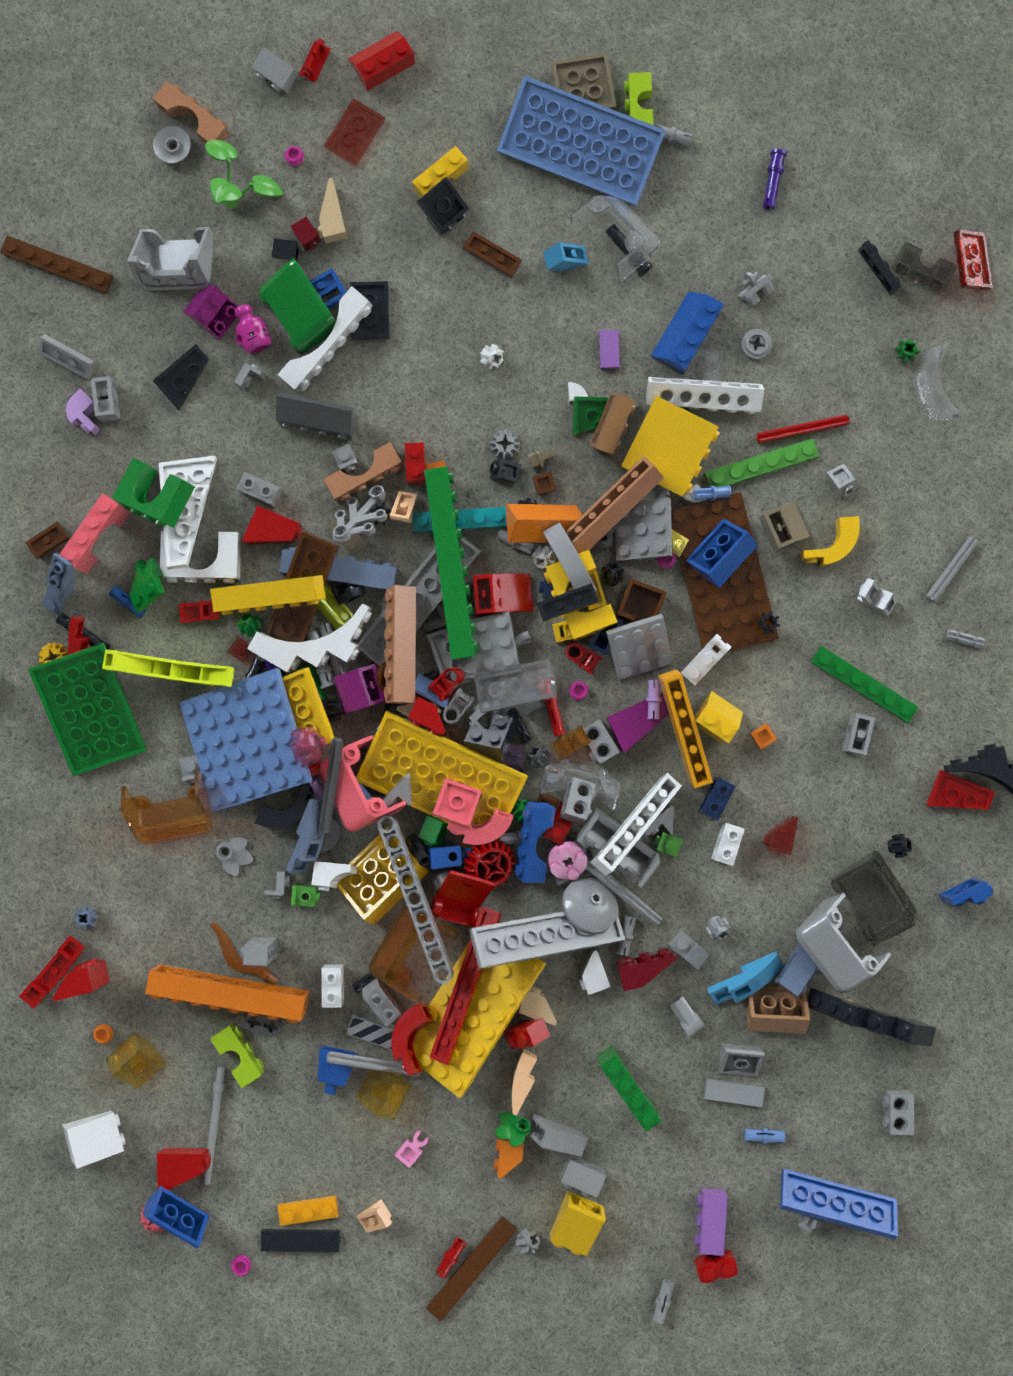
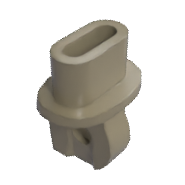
M535 449V452L527 456L532 469H535L537 467L544 468V460L558 453L554 449L541 454Z

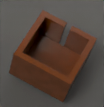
M630 578L615 617L632 623L633 620L639 621L659 615L667 592Z

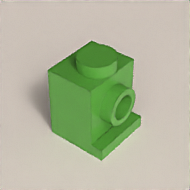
M293 885L291 905L315 907L317 903H320L321 891H318V886ZM303 893L309 895L308 900L303 899Z

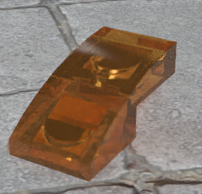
M582 726L550 743L558 759L561 760L591 743Z

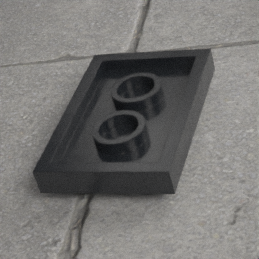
M388 281L350 282V287H354L373 305L369 315L365 318L363 317L359 322L358 328L351 332L352 340L390 339Z

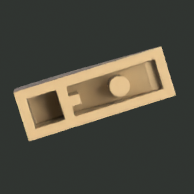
M333 178L328 180L319 217L321 226L317 227L320 238H324L326 244L347 239Z

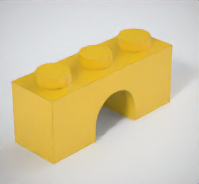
M455 146L412 181L413 191L421 198L444 177L452 178L455 181L468 170L467 158Z

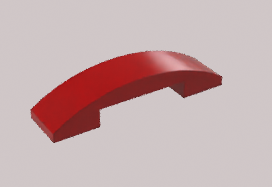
M70 935L57 950L58 952L35 980L30 982L19 997L35 1009L63 978L86 947Z

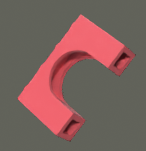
M102 493L59 555L72 563L74 569L88 575L98 558L92 555V548L98 537L110 525L114 524L121 527L131 512Z

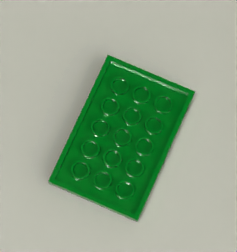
M104 643L28 669L72 776L147 750L117 673L102 669L105 650H107Z

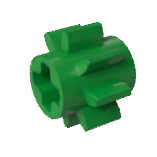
M911 338L906 342L901 340L898 343L899 346L894 349L898 354L896 359H902L904 364L908 359L913 362L916 359L914 355L920 352V350H917L918 342L914 343L911 341Z
M251 613L242 615L239 619L240 622L237 623L241 635L246 633L248 637L255 636L256 632H260L262 627L259 616L253 617Z
M517 799L511 811L516 821L519 822L522 819L524 821L523 811L526 808V802L531 801Z

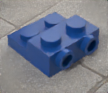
M970 878L939 894L942 902L956 907L966 902L980 905L988 901L987 898L992 896L993 889L984 880Z

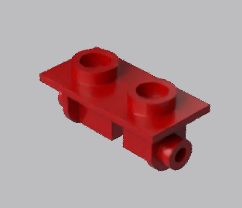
M320 38L313 42L299 72L300 76L315 83L331 51V48L325 46V41Z

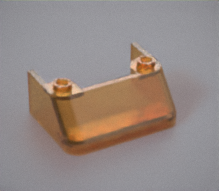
M195 772V785L188 789V797L154 804L145 796L131 797L127 787L122 786L120 811L139 843L149 844L206 833L213 828L208 793L199 772Z
M408 906L400 910L370 961L369 971L371 975L416 1002L421 1000L423 996L407 986L411 979V972L406 966L402 965L418 937ZM420 912L418 920L421 923H425L427 921V914ZM434 917L438 930L441 929L452 937L460 934V931ZM427 931L425 933L427 935H434L432 931Z

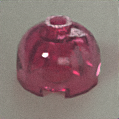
M310 727L291 731L290 736H294L295 742L291 743V748L296 762H301L302 768L318 763L323 757L324 748L327 746L324 736H321L318 731Z

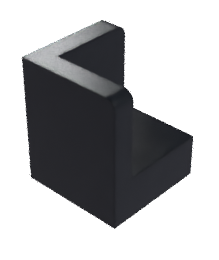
M274 238L272 257L274 259L290 261L294 258L298 261L299 246L297 241Z

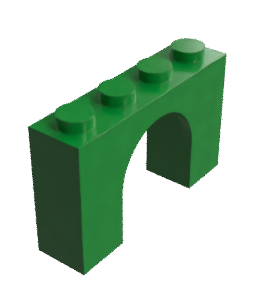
M132 458L112 499L118 501V504L127 509V511L131 508L130 512L138 516L143 514L142 517L150 522H153L155 519L154 523L163 528L166 525L174 528L195 487L185 480L169 474L159 495L153 501L147 503V492L158 470L140 460Z
M611 1045L598 1054L597 1059L601 1069L644 1131L647 1132L659 1124L662 1119L657 1108L648 1095L644 1094L637 1085L614 1046Z

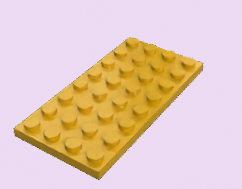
M389 711L385 712L356 776L357 782L387 795L408 772L411 775L412 786L411 807L431 816L445 778L481 790L482 793L471 824L486 822L491 818L495 809L510 814L528 778V775L441 735H434L428 729L417 727L410 721ZM438 818L446 823H449V821Z
M468 943L453 967V978L446 984H442L428 1006L434 1022L420 1029L414 1039V1051L421 1069L457 1097L462 1098L546 965L540 958L482 969L450 1064L446 1065L429 1057L464 960Z

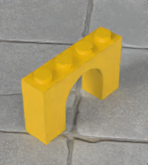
M587 550L579 553L578 555L587 572L596 571L590 551ZM560 562L546 566L547 572L544 573L547 584L551 583L554 590L551 591L552 597L566 593L570 580ZM611 604L590 612H579L576 610L560 616L562 620L566 619L568 626L565 627L568 637H573L574 641L617 624Z

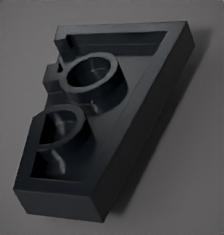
M195 344L153 380L178 411L206 367L209 358Z

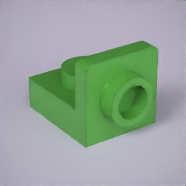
M661 831L660 834L655 836L653 845L656 846L654 849L677 858L683 839Z

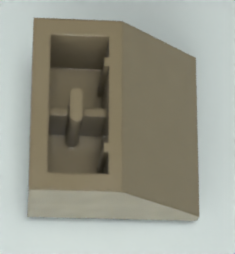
M795 502L777 507L763 513L759 517L774 552L810 537Z

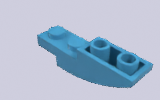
M773 952L741 966L742 973L708 987V992L715 1005L731 998L737 1003L754 994L770 982L782 969L783 963L777 952Z

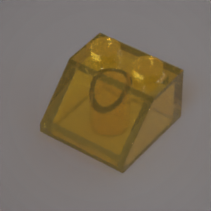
M135 1032L106 1058L112 1076L138 1089L167 1062L146 1038Z
M369 1069L356 1099L378 1118L395 1120L411 1084L396 1073Z

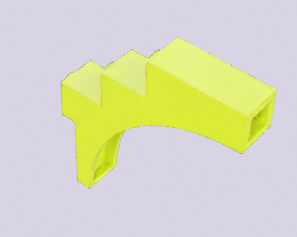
M105 650L102 667L104 670L206 686L231 687L234 678V667L163 659L117 650Z

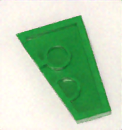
M574 396L572 435L597 428L609 397Z

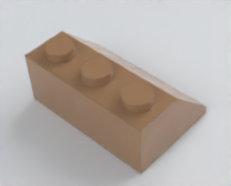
M611 391L590 446L612 455L614 451H618L621 444L619 438L627 430L628 423L626 421L628 416H632L636 407L634 405L635 400Z
M765 985L747 997L746 1020L748 1031L806 1034L810 1023L806 990L797 997L791 995L780 986Z

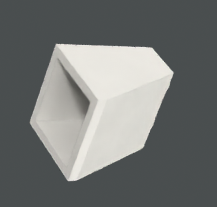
M108 1111L62 1125L71 1160L76 1169L124 1151L123 1145L126 1142L123 1133L119 1134L118 1126L121 1124L118 1114L114 1115L112 1111Z

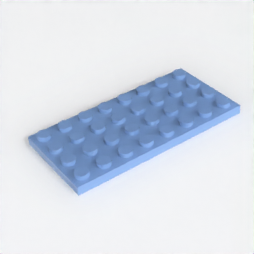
M524 76L497 152L637 207L666 130Z

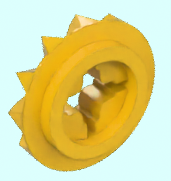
M48 643L41 648L38 654V663L48 662L47 659L51 657V652L54 655H60L58 656L60 658L68 655V650L62 644Z

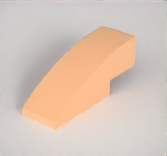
M524 1048L518 1058L512 1082V1111L515 1116H517L535 1081L534 1076L530 1072L537 1061V1056Z

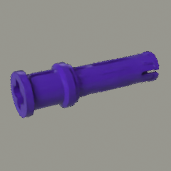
M772 149L770 151L771 161L767 167L769 178L763 204L764 209L770 210V207L772 210L775 209L780 175L784 173V158L787 157V152L783 149Z

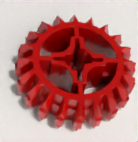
M497 839L486 844H480L477 847L472 845L473 851L467 852L470 857L464 859L467 865L463 866L464 870L467 871L465 874L494 882L492 890L495 889L496 885L501 888L502 882L508 883L506 878L512 877L510 871L515 870L512 864L516 862L510 847L503 841L498 843ZM500 856H502L501 866H499Z

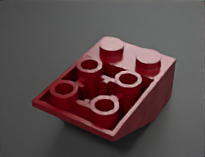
M669 948L657 950L658 953L650 955V952L638 954L639 957L631 959V956L619 958L620 961L616 962L623 991L644 987L678 959L677 955L673 950L669 951Z

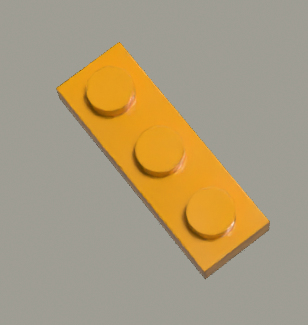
M336 1195L282 1203L277 1206L280 1226L339 1216Z

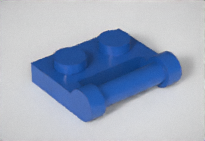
M333 268L310 281L321 299L337 289L339 290L340 294L325 302L328 309L337 305L347 292Z

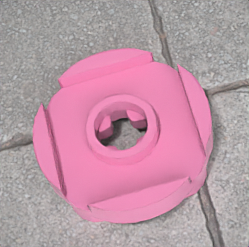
M564 842V845L559 847L557 845L550 851L548 856L550 871L560 879L576 880L587 866L586 853L575 842ZM568 858H571V862L568 864H565V862L563 861L564 859L567 860Z

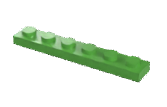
M812 438L707 471L704 475L708 487L712 485L715 487L729 486L818 458L819 454Z

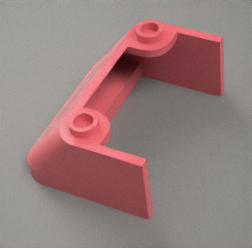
M373 735L342 748L334 806L344 827L351 832H356L372 825L383 816H392L400 812L406 805V802L403 801L387 808L381 798L374 797L366 800L350 768L351 765L358 762L360 750L369 747L374 739ZM329 757L322 761L319 766V775L324 785Z

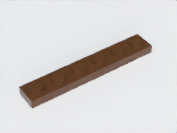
M8 235L0 251L4 256L105 294L108 293L114 278L112 274Z

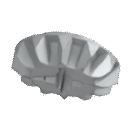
M761 329L748 331L741 341L745 356L751 357L752 360L762 359L769 354L772 348V340L769 334ZM757 338H759L758 343L762 347H758L756 351H754V345H752L751 343H754L757 340Z
M507 429L498 430L492 435L490 449L499 459H511L520 449L519 437L514 431ZM504 437L510 443V445H507L506 452H504L503 445L497 444L503 442Z

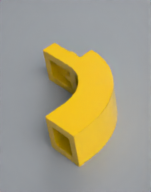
M859 516L838 518L835 521L836 539L833 545L827 549L804 550L800 553V560H806V563H817L819 559L820 567L844 558L857 542L860 530Z

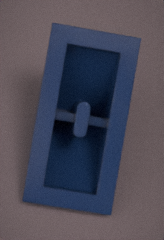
M616 617V625L596 632L589 647L607 655L610 647L606 631L620 627L623 620Z

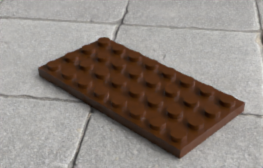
M741 492L731 494L730 498H718L714 501L707 500L671 509L672 530L689 539L679 557L702 649L716 634L721 637L725 644L728 643L732 646L728 652L779 639L776 627L774 628L776 632L774 634L769 630L766 635H763L764 631L762 629L757 630L759 623L756 622V619L762 618L760 613L764 612L767 616L772 609L756 548L720 588L706 581L685 561L723 519L749 532L753 538ZM769 619L764 621L767 627L772 625V623H769ZM716 645L712 647L717 653L720 649Z

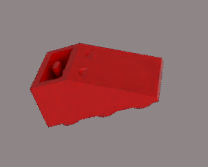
M530 573L473 575L476 616L494 615L504 612L519 613L533 611Z

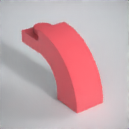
M495 809L491 818L484 823L470 824V827L466 828L449 822L447 829L455 835H465L463 843L471 845L486 844L498 839L506 832L512 822L513 815Z

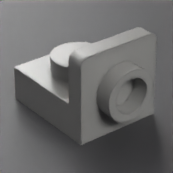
M245 363L234 381L235 385L244 391L245 387L251 385L253 381L252 375L263 380L262 369L253 363L251 365Z
M350 444L332 451L339 470L346 474L356 470L355 467L359 466Z
M844 464L827 472L828 479L837 489L838 498L849 496L856 490V479Z
M196 755L179 759L183 778H181L182 782L188 781V784L200 782L199 778L203 777L200 771Z

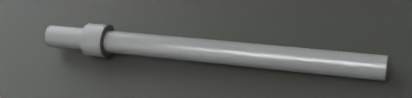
M223 1066L217 1067L216 1081L213 1082L214 1097L207 1144L209 1155L211 1156V1165L204 1172L203 1185H210L221 1097L225 1089V1082H223L225 1067Z

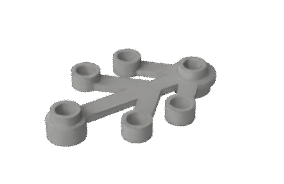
M377 485L370 489L369 494L371 498L358 512L357 508L360 505L358 499L351 497L347 500L350 521L346 525L345 521L348 518L346 512L338 510L335 513L337 526L333 530L335 542L344 543L351 536L365 533L367 536L373 535L376 530L373 523L369 521L377 520L378 522H384L387 520V514L383 509L367 514L376 503H381L385 500L386 493L382 486ZM365 523L363 526L355 527L357 524Z

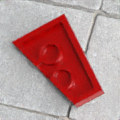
M939 770L925 806L989 810L995 791Z

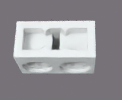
M722 822L711 859L733 866L745 829Z
M344 964L324 965L322 967V1008L342 1007L344 1004Z

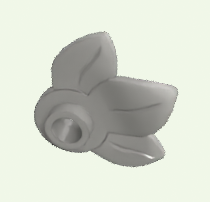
M236 837L230 842L219 844L216 848V856L222 861L223 869L233 876L238 875L240 865L250 864L254 860L252 854L245 849L248 843L247 839ZM224 848L229 850L228 855L223 854Z

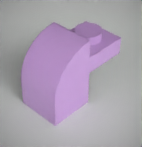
M79 389L69 399L66 406V414L69 421L76 427L80 425L87 433L91 431L96 435L101 431L88 417L94 411L93 400L83 390Z

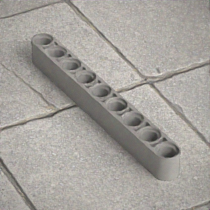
M383 816L378 821V829L435 980L440 984H446L454 976L451 962L399 824L394 817ZM387 819L392 821V827L389 830H386L383 826ZM396 837L399 840V846L393 849L390 842ZM400 856H404L406 858V864L404 867H400L397 864V860ZM408 874L413 877V883L410 886L404 882V878ZM414 893L420 896L418 904H414L411 901V896ZM420 912L427 914V921L425 923H421L418 920ZM427 931L434 933L435 937L432 942L427 941L425 938ZM434 950H439L442 954L441 959L438 961L432 957ZM440 969H446L449 972L448 979H442L439 976Z

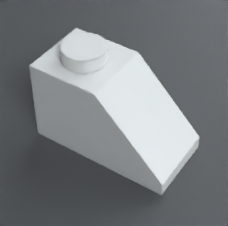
M596 947L591 950L581 972L583 979L579 980L582 990H587L588 995L610 987Z

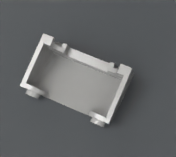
M210 227L197 228L194 232V240L163 241L161 235L156 230L140 229L127 260L139 285L147 290H186L208 287L211 279L214 239Z

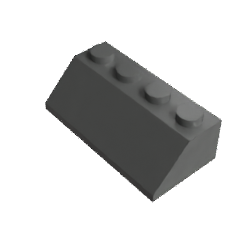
M277 392L276 421L280 424V427L286 429L296 427L299 428V431L310 433V430L316 431L318 435L325 437L331 434L340 440L353 438L357 416L352 407Z

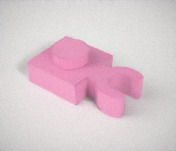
M420 1130L415 1132L413 1141L407 1138L394 1155L408 1168L421 1155L422 1150L419 1147L425 1146L428 1142V1137L423 1141L418 1140L417 1137L421 1133Z

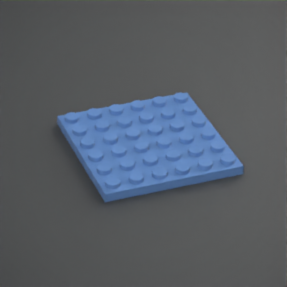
M279 668L233 683L231 687L225 686L179 702L193 751L203 775L201 778L211 812L313 781Z

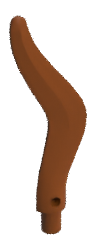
M214 922L210 924L218 937L224 959L231 969L255 975L261 980H267L272 985H275L278 978L270 974V970L260 965H243V959H240V956L236 953L225 931Z

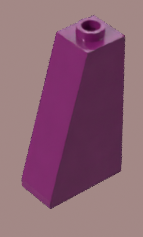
M663 692L660 693V698H662L659 707L660 719H654V711L653 719H647L648 702L646 700L606 717L621 752L631 748L669 715Z

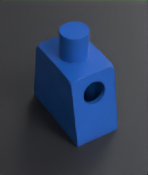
M459 845L426 847V853L430 857V862L427 866L431 869L462 866V861L470 857L467 852H471V848L461 849ZM449 853H454L452 859L448 858Z
M322 1045L319 1051L318 1081L326 1083L324 1093L335 1095L337 1085H346L353 1067L328 1063L326 1061L328 1052L358 1056V1053Z

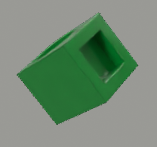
M426 816L418 837L425 840L424 844L435 847V844L443 846L449 830L447 829L448 823L435 817Z

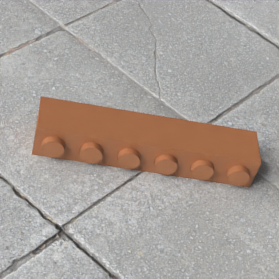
M643 456L566 531L578 554L590 550L664 478L646 457Z
M394 585L388 587L385 592L387 610L385 611L386 630L384 633L386 640V649L384 651L386 668L384 670L386 687L384 689V697L386 698V703L411 704L415 703L416 587Z

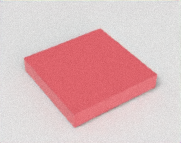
M445 778L432 816L469 828L482 791Z

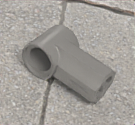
M683 995L669 1003L670 1008L680 1020L679 1023L689 1037L705 1027Z

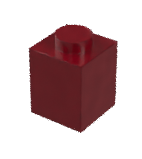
M307 216L290 226L305 252L318 247L321 242L320 237Z

